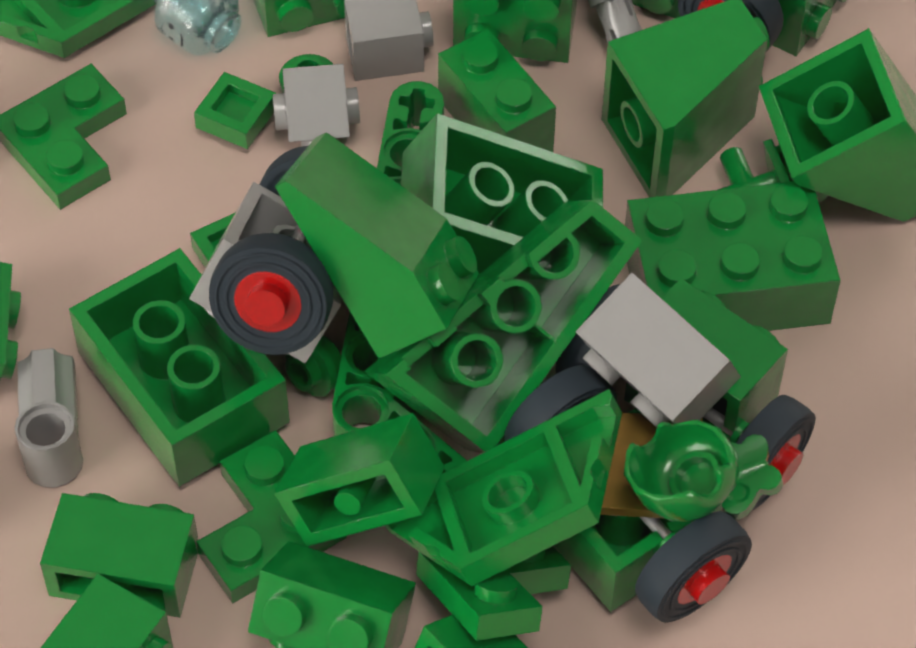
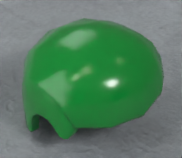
M697 419L674 423L673 425L668 422H660L657 425L654 437L647 444L638 446L631 443L626 451L624 476L648 510L671 522H693L696 519L709 515L726 500L736 487L739 474V460L735 448L721 428Z

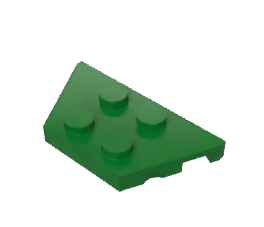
M0 0V36L65 58L159 3V0Z
M610 389L442 473L421 516L384 526L390 533L470 586H474L599 523L622 417V411Z

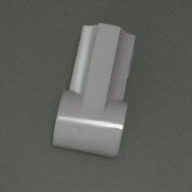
M54 348L31 350L27 358L17 362L19 417L16 419L15 433L27 476L40 486L58 487L66 485L75 479L82 470L83 456L78 437L75 362L73 356L63 355Z

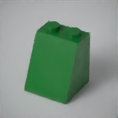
M728 0L608 41L601 120L649 198L673 195L755 117L760 90L759 86L763 84L762 71L765 53L769 50L770 41L762 20L758 17H753L742 0Z
M869 28L759 86L791 178L797 185L902 222L916 216V94Z

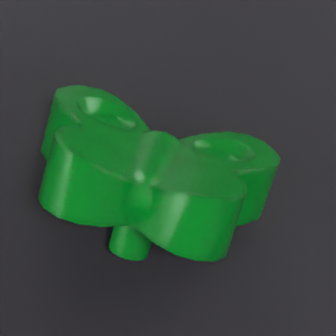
M752 434L746 437L742 444L731 442L738 454L739 474L735 489L722 503L724 512L735 520L746 517L755 507L760 496L763 494L770 496L778 494L783 486L780 471L768 464L769 447L762 435Z

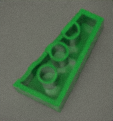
M567 201L478 275L446 330L379 358L364 372L462 448L484 453L499 443L514 412L541 384L576 335L578 328L585 322L638 248L642 239L596 201Z

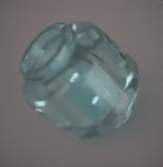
M154 0L156 3L154 12L156 28L182 49L195 56H201L210 51L213 53L221 52L233 41L241 27L242 19L241 15H239L240 7L238 0Z

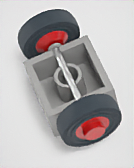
M308 146L297 147L285 152L268 167L260 184L253 181L189 298L204 307L207 313L215 318L224 333L239 345L263 354L291 355L304 363L307 362L343 302L324 265L314 253L275 188V185Z

